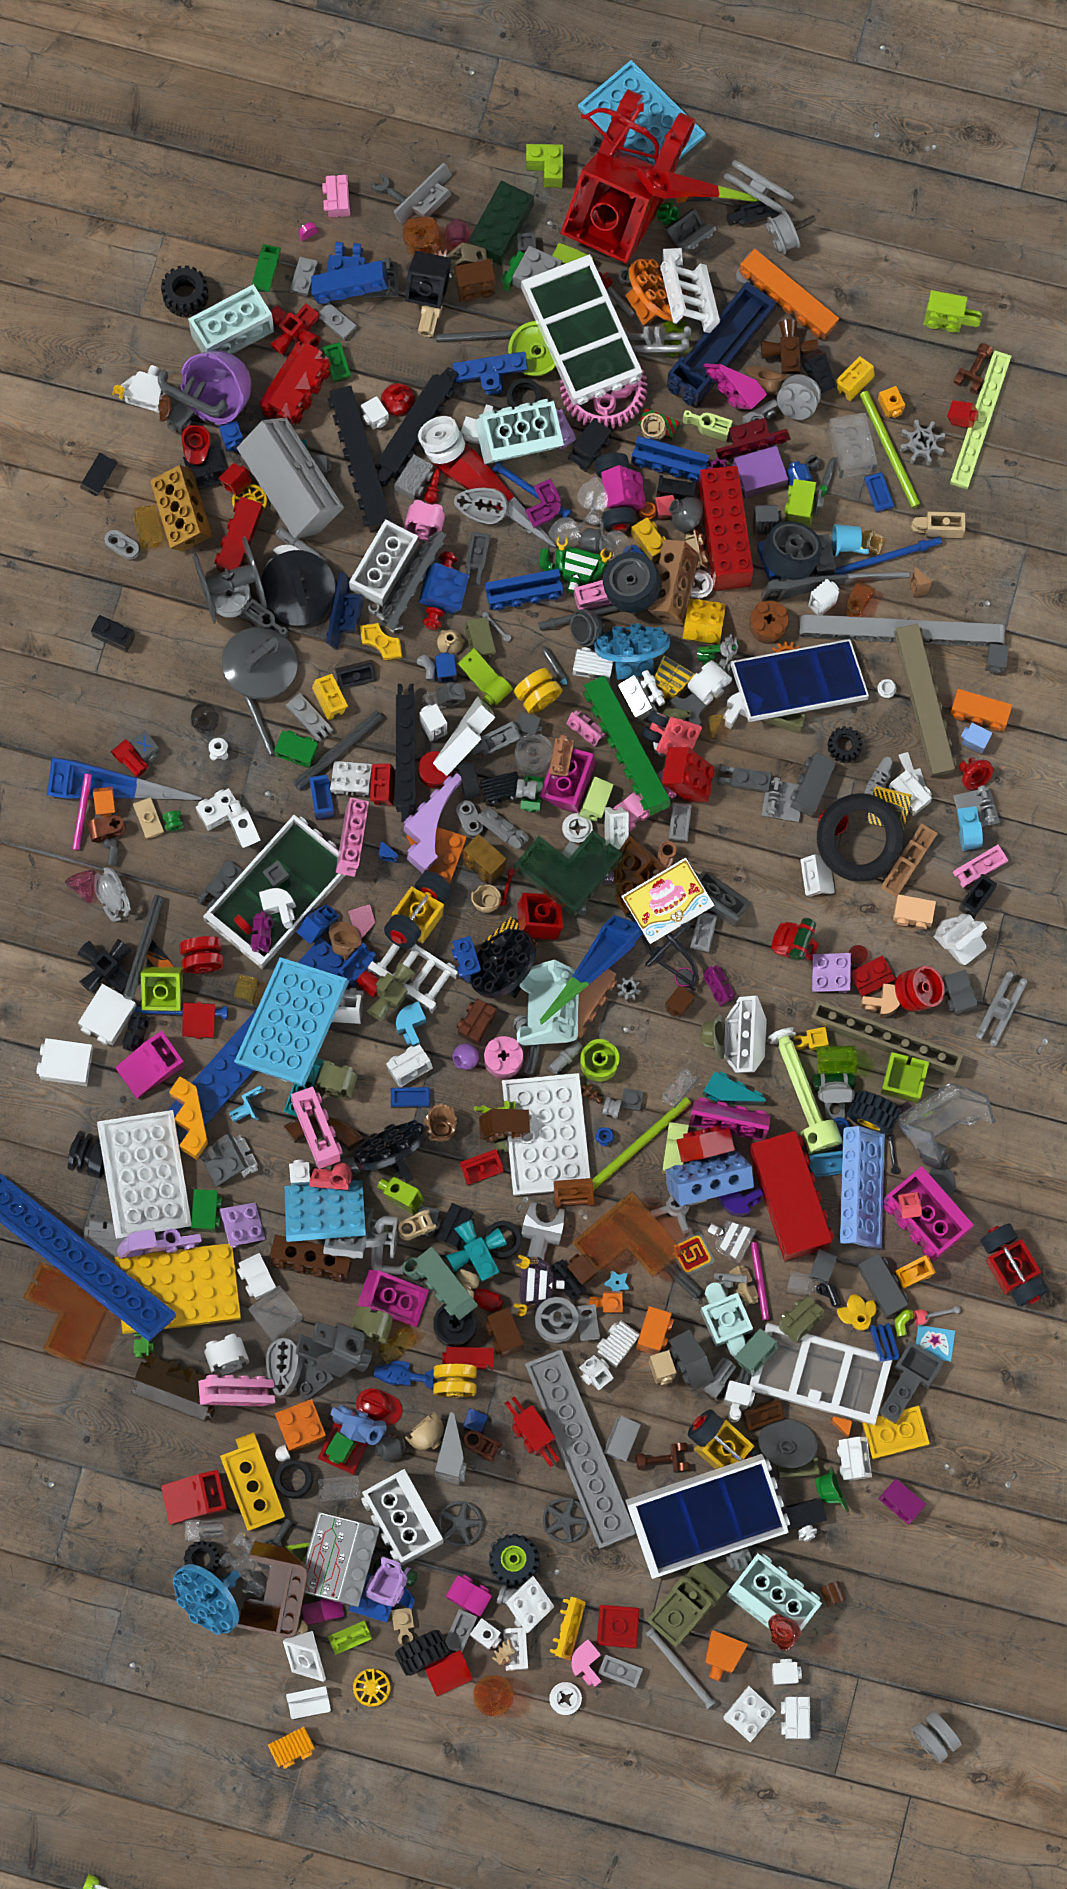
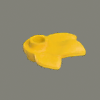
M852 1294L848 1298L847 1307L838 1308L837 1314L843 1323L852 1324L855 1329L863 1331L869 1328L871 1318L876 1314V1304L873 1300L865 1303L859 1295ZM859 1318L865 1319L863 1322H858Z

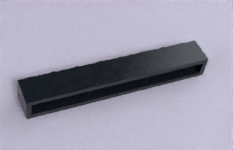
M347 386L330 391V398H327L330 409H334L335 415H332L335 426L338 425L340 429L337 432L340 443L343 442L345 446L342 449L345 460L348 459L350 463L347 466L349 475L353 476L355 482H352L354 492L358 493L360 499H357L358 506L365 514V516H362L365 527L369 528L371 533L378 531L385 519L391 522V518L352 387Z

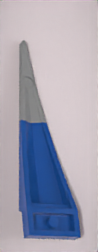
M52 757L48 796L81 798L84 774H90L92 778L88 798H94V788L113 787L114 798L202 799L198 795L77 760Z

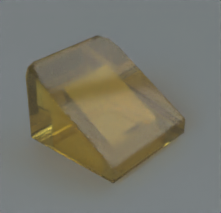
M872 530L864 531L862 533L861 549H869V553L879 555L885 538Z
M723 714L709 716L708 718L711 740L715 739Z

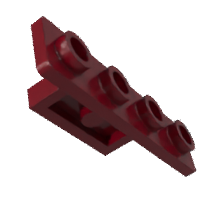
M762 418L729 428L733 444L716 449V454L720 460H729L736 455H746L751 451L763 450L774 444H784L786 441L791 440L788 429L769 433L766 419Z

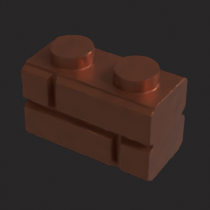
M477 998L475 1003L471 1001L466 1010L468 1015L465 1019H460L456 1028L459 1029V1036L478 1046L495 1018L497 1009Z

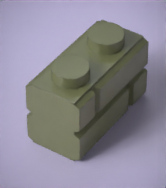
M809 1296L803 1300L799 1299L795 1302L790 1312L786 1311L781 1315L779 1329L785 1335H788L794 1343H797L823 1319L824 1310L818 1304H815Z

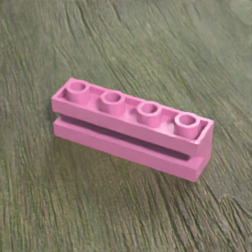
M603 580L574 588V598L578 610H591L612 604L604 591Z
M351 797L345 810L336 873L353 877L356 874L360 861L369 801Z
M207 1375L206 1379L198 1381L200 1405L266 1406L275 1403V1395H268V1389L274 1388V1380L265 1379V1376H256L250 1379V1376L234 1378V1375H225L222 1378H218V1375Z

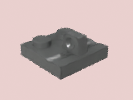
M231 1133L224 1135L205 1148L200 1156L216 1187L222 1186L248 1168Z

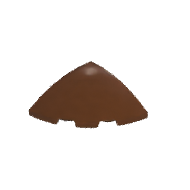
M629 835L618 853L620 857L618 866L614 868L613 883L617 889L615 897L625 915L630 914L631 911L623 900L622 895L667 869L632 835Z

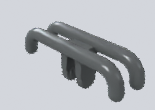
M165 370L159 372L158 384L166 395L213 417L221 416L227 410L226 400H221L216 406H211L199 400L206 386L205 382L202 381L194 395L191 396L189 394L195 384V377L191 376L182 392L166 383L168 375Z

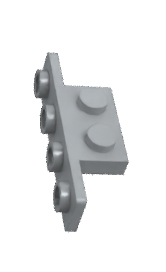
M442 163L394 210L399 223L404 224L414 213L427 219L451 196L450 191L442 186L452 176L445 163Z

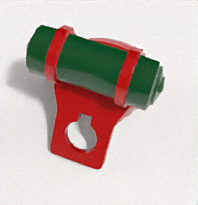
M803 918L799 925L791 922L780 923L774 934L771 949L779 956L791 957L794 960H803L806 957L809 961H813V954H816L819 946L812 938L816 922L810 918ZM812 944V952L809 954L807 947Z

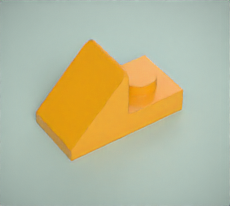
M928 1255L895 1271L903 1289L921 1280L929 1279L936 1273Z

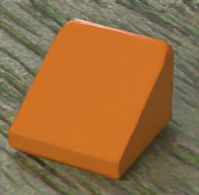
M836 1416L832 1417L831 1423L848 1438L852 1421Z

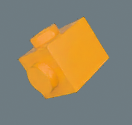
M897 386L879 392L877 400L886 418H896L904 412L905 403Z

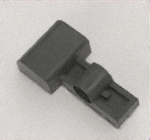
M910 1341L894 1367L902 1375L878 1414L896 1424L918 1385L920 1384L928 1389L944 1361Z

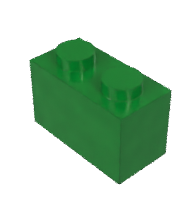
M282 730L274 749L275 757L310 768L319 748L318 743L313 738H302L296 732L290 730L285 732Z
M194 1189L192 1231L216 1232V1227H220L221 1216L217 1215L218 1208L222 1206V1196H219L218 1190Z

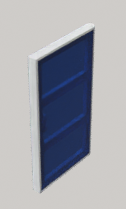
M850 639L730 662L748 722L868 700L869 697Z

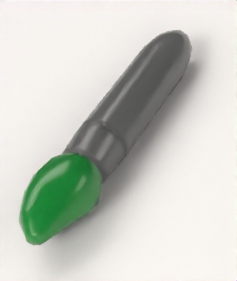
M835 457L830 459L822 485L819 488L822 490L821 497L828 491V485L836 465Z

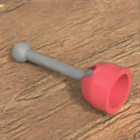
M954 1306L952 1309L929 1314L923 1309L915 1310L914 1320L917 1326L924 1325L928 1322L929 1317L953 1312L960 1313L961 1308L960 1306Z

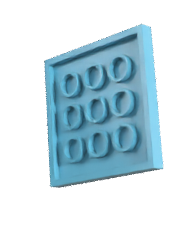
M352 1180L348 1190L310 1187V1184L284 1186L287 1242L366 1235L362 1180Z

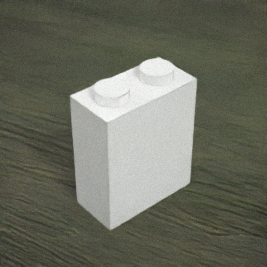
M102 984L78 1022L81 1028L80 1031L88 1036L93 1034L98 1037L97 1041L107 1046V1044L113 1046L129 1021L130 1016L134 1013L135 1007H137L136 1003L125 999L123 995Z
M46 1038L45 1044H41L40 1055H43L42 1062H38L37 1074H39L40 1079L87 1086L93 1055L92 1045Z

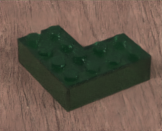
M594 830L591 831L569 859L538 836L514 864V871L575 917L621 862L623 853L610 843L607 845L606 851L604 849L606 847V840Z

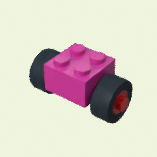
M604 454L595 460L596 474L603 481L606 507L610 508V510H607L602 515L604 530L609 533L627 532L631 530L632 526L637 524L636 512L646 508L643 478L641 473L629 468L626 454Z

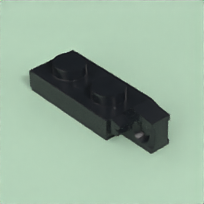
M757 201L739 206L738 209H735V213L727 215L728 225L738 223L739 226L767 220L769 216L774 218L779 215V212L763 202Z

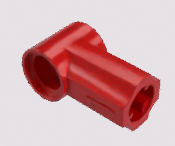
M126 739L111 751L117 761L124 764L136 778L143 775L149 768Z

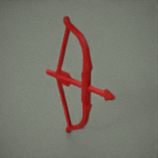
M644 103L636 106L637 110L631 119L621 115L620 112L608 108H596L586 115L581 114V118L587 119L613 146L608 153L610 157L616 149L653 158L656 162L659 154V144L656 137L647 128L634 123L639 113L644 111ZM596 113H606L616 118L626 127L612 141L590 116ZM630 128L653 142L655 146L654 155L622 147L626 141L625 135Z

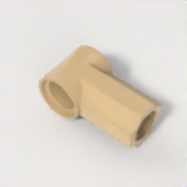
M422 305V316L418 334L428 338L434 336L442 306L439 309Z

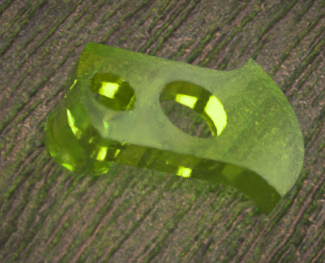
M680 320L677 324L667 321L663 326L666 328L665 333L684 332V327L689 326V324ZM664 340V345H681L682 340ZM667 352L670 357H675L679 352Z

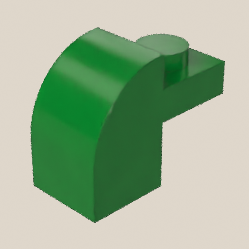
M525 775V782L537 781L535 800L524 796L521 799L520 808L529 812H540L542 799L540 798L544 777Z

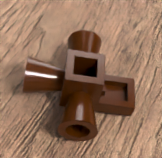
M792 319L782 320L779 322L782 333L780 342L775 343L761 340V358L779 355L782 374H800V355L817 350L818 340L814 339L799 343V336H795L797 321Z

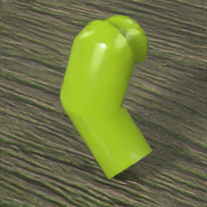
M911 1309L901 1310L895 1318L897 1337L907 1336L905 1324L914 1317V1312Z

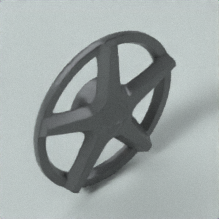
M558 1498L552 1501L546 1507L543 1514V1527L546 1533L558 1542L568 1543L575 1541L584 1533L587 1526V1518L581 1504L572 1498ZM558 1502H568L564 1512H560L553 1507ZM574 1504L580 1508L584 1518L572 1516ZM549 1511L557 1520L547 1528L546 1516ZM583 1524L581 1531L573 1537L571 1525ZM559 1528H563L567 1539L557 1538L551 1533Z
M466 1501L452 1502L440 1512L438 1530L442 1538L449 1544L466 1546L474 1542L480 1535L482 1517L478 1509ZM461 1505L457 1516L446 1512L452 1506ZM467 1506L475 1511L478 1519L466 1518ZM442 1517L452 1523L445 1533H443L441 1527ZM479 1525L476 1535L470 1540L467 1528ZM455 1532H459L464 1542H453L448 1537Z

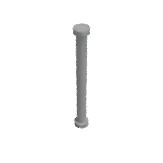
M654 1627L651 1628L645 1635L647 1637L650 1636L706 1704V1709L710 1708L716 1703V1700L710 1698L658 1635Z

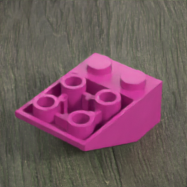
M721 364L703 365L707 370V375L715 380L718 384V390L727 396L728 403L733 408L752 409L767 395L757 380Z
M160 1031L145 1041L115 1068L136 1099H138L183 1069L185 1064L163 1031Z

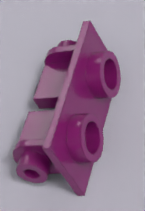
M261 911V914L257 913L253 917L252 931L258 932V934H252L250 947L253 952H259L261 949L265 953H269L273 917L264 911Z
M711 965L703 975L705 982L713 992L714 999L721 1007L727 1001H733L735 993L729 983L722 984L727 979L721 967H718V965L712 967Z

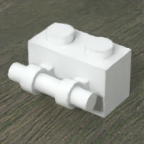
M648 670L642 672L643 681L637 676H632L618 685L634 716L640 720L647 718L651 711H658L654 704L655 701H657L659 706L666 703L663 699L662 691L655 684L654 676H651ZM648 686L652 692L651 696L646 689Z
M356 988L345 990L332 1022L361 1024L364 991L357 990Z
M729 1381L723 1405L730 1407L728 1415L730 1422H738L741 1417L740 1410H746L748 1406L751 1407L755 1396V1392H752L753 1386Z

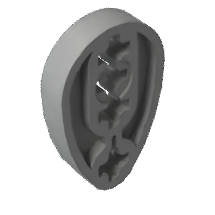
M474 488L461 492L454 498L455 506L464 515L477 522L495 524L503 520L508 512L506 496L494 488ZM465 496V500L472 503L461 506L459 499ZM482 499L484 504H488L490 501H492V505L501 503L504 509L497 513V509H491L489 512L487 507H482L480 510L477 502H480Z
M280 1338L275 1340L269 1346L266 1354L268 1379L274 1380V1388L272 1389L279 1396H288L292 1392L302 1370L304 1357L295 1354L298 1342L292 1339ZM288 1345V1349L283 1350V1346ZM287 1355V1359L283 1360L282 1356ZM287 1365V1368L282 1369V1366ZM285 1385V1389H280V1386Z

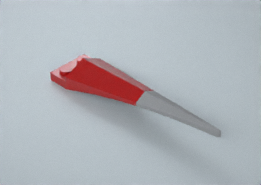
M467 443L463 452L456 459L443 464L433 463L446 477L467 490L494 488L501 491L508 501V512L506 515L551 547L556 548L555 543L540 526L533 529L525 513V508ZM499 503L498 505H492L500 511L504 509V507L501 506V503Z

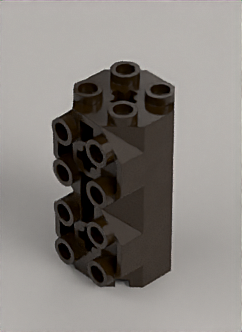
M150 1353L149 1356L145 1355L144 1360L146 1363L141 1362L133 1381L136 1389H131L132 1395L206 1422L207 1419L212 1420L215 1413L214 1405H200L198 1381L206 1379V1376L210 1374L200 1375L198 1370L188 1366L186 1370H183L179 1366L180 1363L173 1360L163 1361L161 1356Z

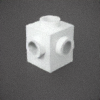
M595 1355L579 1367L583 1373L581 1377L587 1385L592 1384L597 1390L603 1388L613 1379L608 1370L610 1368L604 1359L599 1360Z

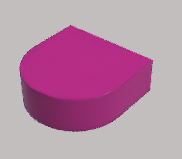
M313 222L306 223L299 229V238L301 241H304L318 233V230Z

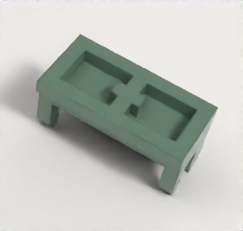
M759 1329L737 1353L734 1359L740 1367L753 1377L778 1349L777 1342L762 1329Z

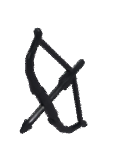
M632 913L625 915L626 917L630 918L633 922H636ZM690 923L681 924L682 927L674 935L671 932L664 935L668 941L662 947L657 946L653 951L644 935H642L641 939L651 956L645 965L649 966L656 961L688 983L691 990L695 991V982L698 975L696 963L688 949L684 948L677 940L684 931L688 932ZM671 944L681 952L692 966V981L661 961L665 956V950Z

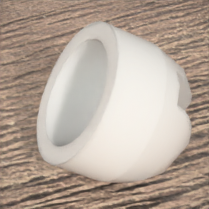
M282 1445L276 1450L275 1456L277 1460L285 1462L291 1459L286 1445Z

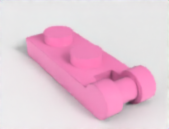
M996 845L954 870L953 874L961 881L960 885L964 889L978 880L981 874L987 875L1007 863L1008 859L1000 846ZM966 871H969L971 874L968 878L964 874Z

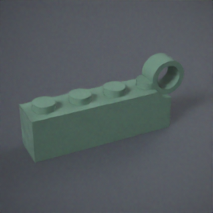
M432 1246L421 1254L418 1259L411 1257L404 1261L402 1265L404 1274L410 1280L426 1277L428 1279L425 1281L426 1285L431 1291L434 1289L437 1291L434 1295L441 1304L444 1302L447 1304L444 1308L451 1317L455 1314L461 1320L478 1306ZM417 1265L414 1271L409 1272L413 1266Z

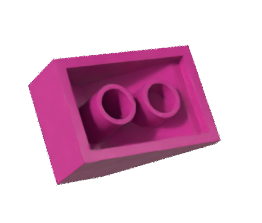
M369 1270L357 1306L369 1307L372 1311L376 1312L378 1310L393 1316L395 1321L417 1327L429 1290L382 1271Z

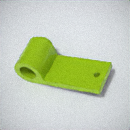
M475 648L457 663L485 695L483 698L489 705H498L513 690L503 677L498 676Z

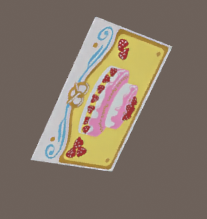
M686 858L622 895L623 900L650 944L714 906Z

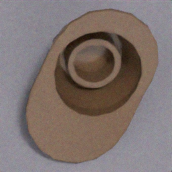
M750 366L746 368L747 374L756 378L766 394L778 395L782 381L787 379L785 374L777 373L765 367Z
M335 922L330 925L329 936L332 942V950L337 955L343 956L344 960H347L362 944L359 932L356 927L346 922Z

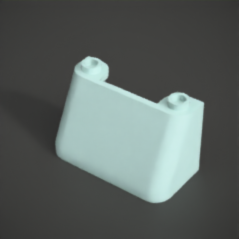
M555 959L532 966L527 977L519 985L529 995L528 1027H519L517 1031L518 1043L522 1045L567 1043L577 1039L579 994L542 1025L540 1024L541 1017L564 989L576 970Z

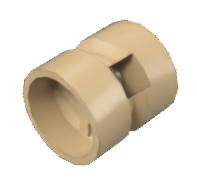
M650 413L642 419L641 428L643 436L655 441L662 440L666 434L665 421L662 416Z
M459 1269L456 1271V1278L470 1296L474 1298L473 1289H477L480 1277Z

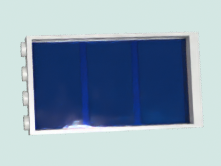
M760 1454L626 1500L652 1579L789 1533L787 1526L790 1525L787 1514H782L781 1508L784 1507L781 1496L776 1495L775 1489H778L775 1477L771 1478L769 1471L772 1470L769 1459L765 1460L763 1455Z

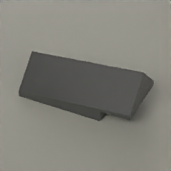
M703 870L700 875L695 872L714 904L713 907L706 911L718 915V918L735 926L751 902L707 871Z

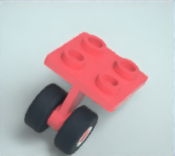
M651 711L648 720L652 724L650 727L645 726L641 735L650 741L659 743L656 751L667 755L668 747H689L693 750L702 726L672 716L668 717L657 711Z

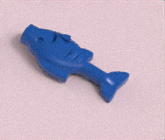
M393 1361L389 1364L375 1366L373 1378H378L393 1386L401 1384L410 1386V1381L424 1382L425 1386L432 1390L434 1369L429 1370L425 1374L412 1373L408 1370L410 1363Z

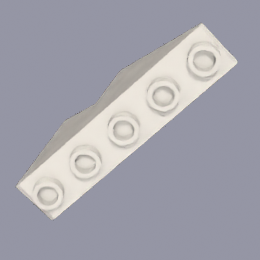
M479 696L475 699L433 762L437 769L446 776L481 740L480 733L495 718L492 708Z

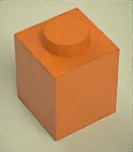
M113 787L94 788L93 796L96 814H100L101 817L111 816L112 813H115L116 809Z

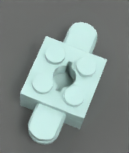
M711 1283L705 1290V1296L709 1305L701 1307L700 1312L715 1347L726 1343L730 1354L735 1357L747 1343L744 1335L752 1333L753 1327L738 1293L727 1297L721 1284Z

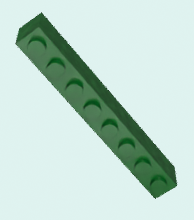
M605 675L584 684L585 692H583V696L587 703H591L593 716L599 718V726L602 733H607L609 737L607 742L610 748L616 750L615 757L619 764H623L625 768L623 772L627 780L631 779L633 783L631 787L634 794H639L641 798L639 802L643 811L647 810L651 816L671 807L670 799Z

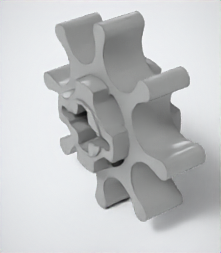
M915 420L913 426L916 430L910 433L905 429L902 430L901 436L906 437L909 443L902 444L900 451L911 450L913 452L910 460L911 464H914L918 456H922L926 459V464L930 465L932 461L929 456L930 453L935 452L940 456L943 455L944 449L939 448L936 442L943 441L945 434L934 435L931 430L935 425L934 421H931L928 428L923 429L919 426V421Z

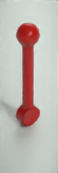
M513 868L508 870L509 876L501 899V906L507 904L506 897L512 876L515 875Z

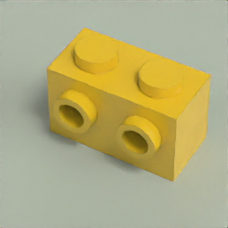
M645 518L631 527V536L643 553L654 563L661 557V547L666 538L659 535L657 532L658 528L653 521L650 522L648 518Z

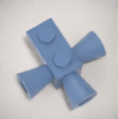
M345 1405L332 1408L330 1415L333 1416V1421L342 1425L340 1433L350 1440L375 1445L386 1433L385 1422L383 1420L373 1421L367 1417L368 1413L357 1410L353 1412L352 1409Z

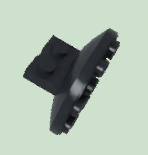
M291 550L276 556L268 563L260 580L267 604L266 609L272 612L277 620L288 625L301 626L317 621L329 610L335 596V580L329 566L319 556L304 550Z
M507 929L495 935L489 941H484L477 953L481 972L471 975L472 978H470L473 989L486 998H497L505 994L516 998L521 990L519 985L527 977L532 966H534L536 945L533 938L523 930Z
M416 1120L396 1126L395 1124H390L379 1134L373 1133L367 1137L368 1141L354 1152V1162L361 1170H375L391 1166L398 1178H403L408 1183L413 1178L404 1159L422 1145L427 1138V1130L423 1124L418 1123Z

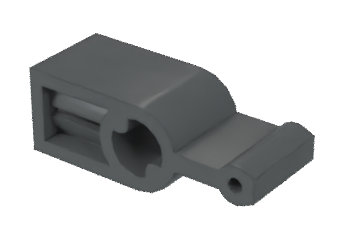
M251 599L242 611L243 618L255 627L272 629L287 639V629L276 624L274 614ZM270 620V623L264 624V621Z

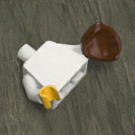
M151 365L148 373L138 371L136 375H133L121 385H115L113 388V396L114 394H119V399H122L124 395L126 403L158 412L161 422L167 420L173 411L170 396L162 392L159 387L157 378L160 368Z

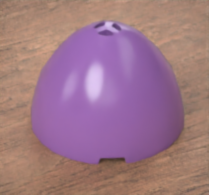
M223 351L202 352L190 357L184 363L181 370L182 384L180 386L182 392L191 376L196 378L195 384L189 395L193 396L199 384L203 381L206 383V386L199 400L211 406H216L221 400H226L228 405L225 413L218 417L209 416L189 406L190 409L202 420L215 422L216 425L226 424L234 420L244 409L250 398L252 384L246 365L236 356Z

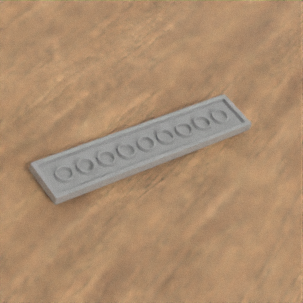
M562 1349L525 1363L598 1548L601 1549L635 1535V1529Z

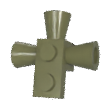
M399 963L394 976L388 972L385 977L381 976L376 983L379 999L367 1012L383 1022L388 1008L398 1009L408 994V990L403 985L415 974L414 971L406 965Z

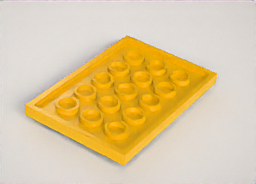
M229 1243L189 1248L187 1250L177 1249L178 1251L166 1253V1251L151 1252L149 1254L143 1253V1255L119 1259V1256L114 1257L117 1267L176 1313V1318L164 1329L241 1320L233 1247ZM121 1320L122 1334L137 1333Z

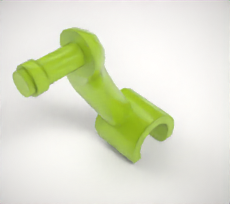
M506 1100L504 1101V1107L495 1109H516V1102ZM484 1105L481 1107L474 1106L475 1111H481L482 1113L492 1109Z

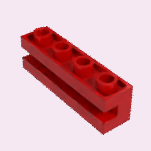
M241 497L239 502L236 501L233 512H235L234 517L229 519L227 525L229 531L227 536H223L221 541V553H217L214 564H216L218 571L225 572V568L231 570L243 566L246 555L242 538L246 536L249 546L251 545L264 509L262 503Z

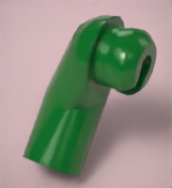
M542 548L540 551V568L543 571L557 569V565L549 561L550 550Z

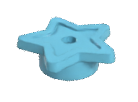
M611 1271L610 1279L604 1285L610 1287L612 1291L629 1290L625 1282L627 1273L618 1275L616 1272Z

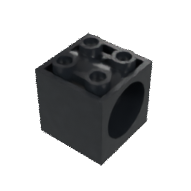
M415 251L408 270L404 301L441 309L448 289L452 258Z

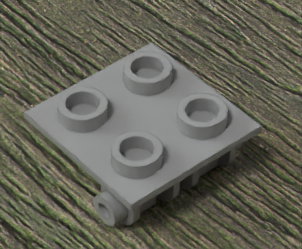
M777 777L771 780L770 790L765 792L761 816L799 822L800 812L790 807L792 800H790L791 794L794 789L797 790L799 785L781 782V778Z
M980 786L978 790L953 795L956 809L977 807L979 822H981L982 827L1000 823L990 787Z

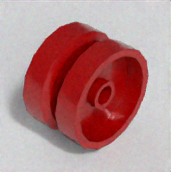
M201 936L180 942V954L185 957L181 961L184 973H209L222 969L225 966L224 957L219 953L222 950V942L219 937Z
M924 965L902 972L897 977L895 983V994L898 1002L909 1012H918L939 1005L945 993L941 975L931 966Z

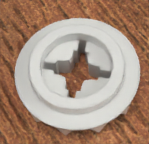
M696 570L694 580L698 583L703 582L701 585L702 590L698 587L693 588L695 586V582H693L690 597L700 599L707 597L712 592L713 580L707 572Z
M574 813L566 817L562 825L564 837L569 841L579 844L591 836L593 826L591 820L578 816L579 813ZM576 821H578L579 827L583 828L580 830L579 835H577L575 830H572V828H575Z
M569 1682L557 1684L551 1690L549 1697L552 1709L562 1715L576 1712L582 1700L579 1689ZM560 1691L565 1695L573 1693L569 1698L571 1706L565 1702L558 1704L562 1699Z

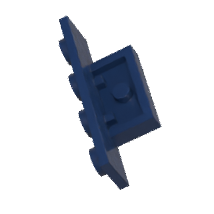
M343 572L339 573V578L336 582L337 589L333 600L332 614L329 619V630L326 634V643L335 650L339 648L341 632H358L365 598L362 594H349V581L351 578Z

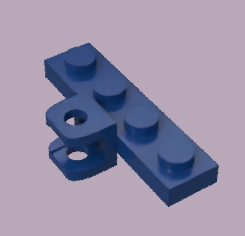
M524 351L453 363V370L457 372L455 382L481 379V386L488 396L501 394L503 391L502 375L528 371L526 353Z

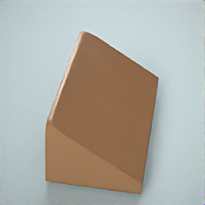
M917 567L913 569L909 581L913 596L916 598L928 595L932 582Z

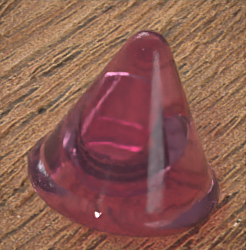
M88 870L67 878L65 884L74 890L85 902L90 903L93 896L96 872Z

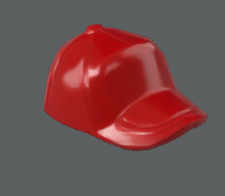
M189 425L182 432L184 456L190 464H201L207 457L210 434L204 426Z

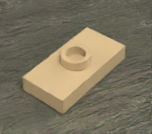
M151 797L133 804L146 840L164 833Z

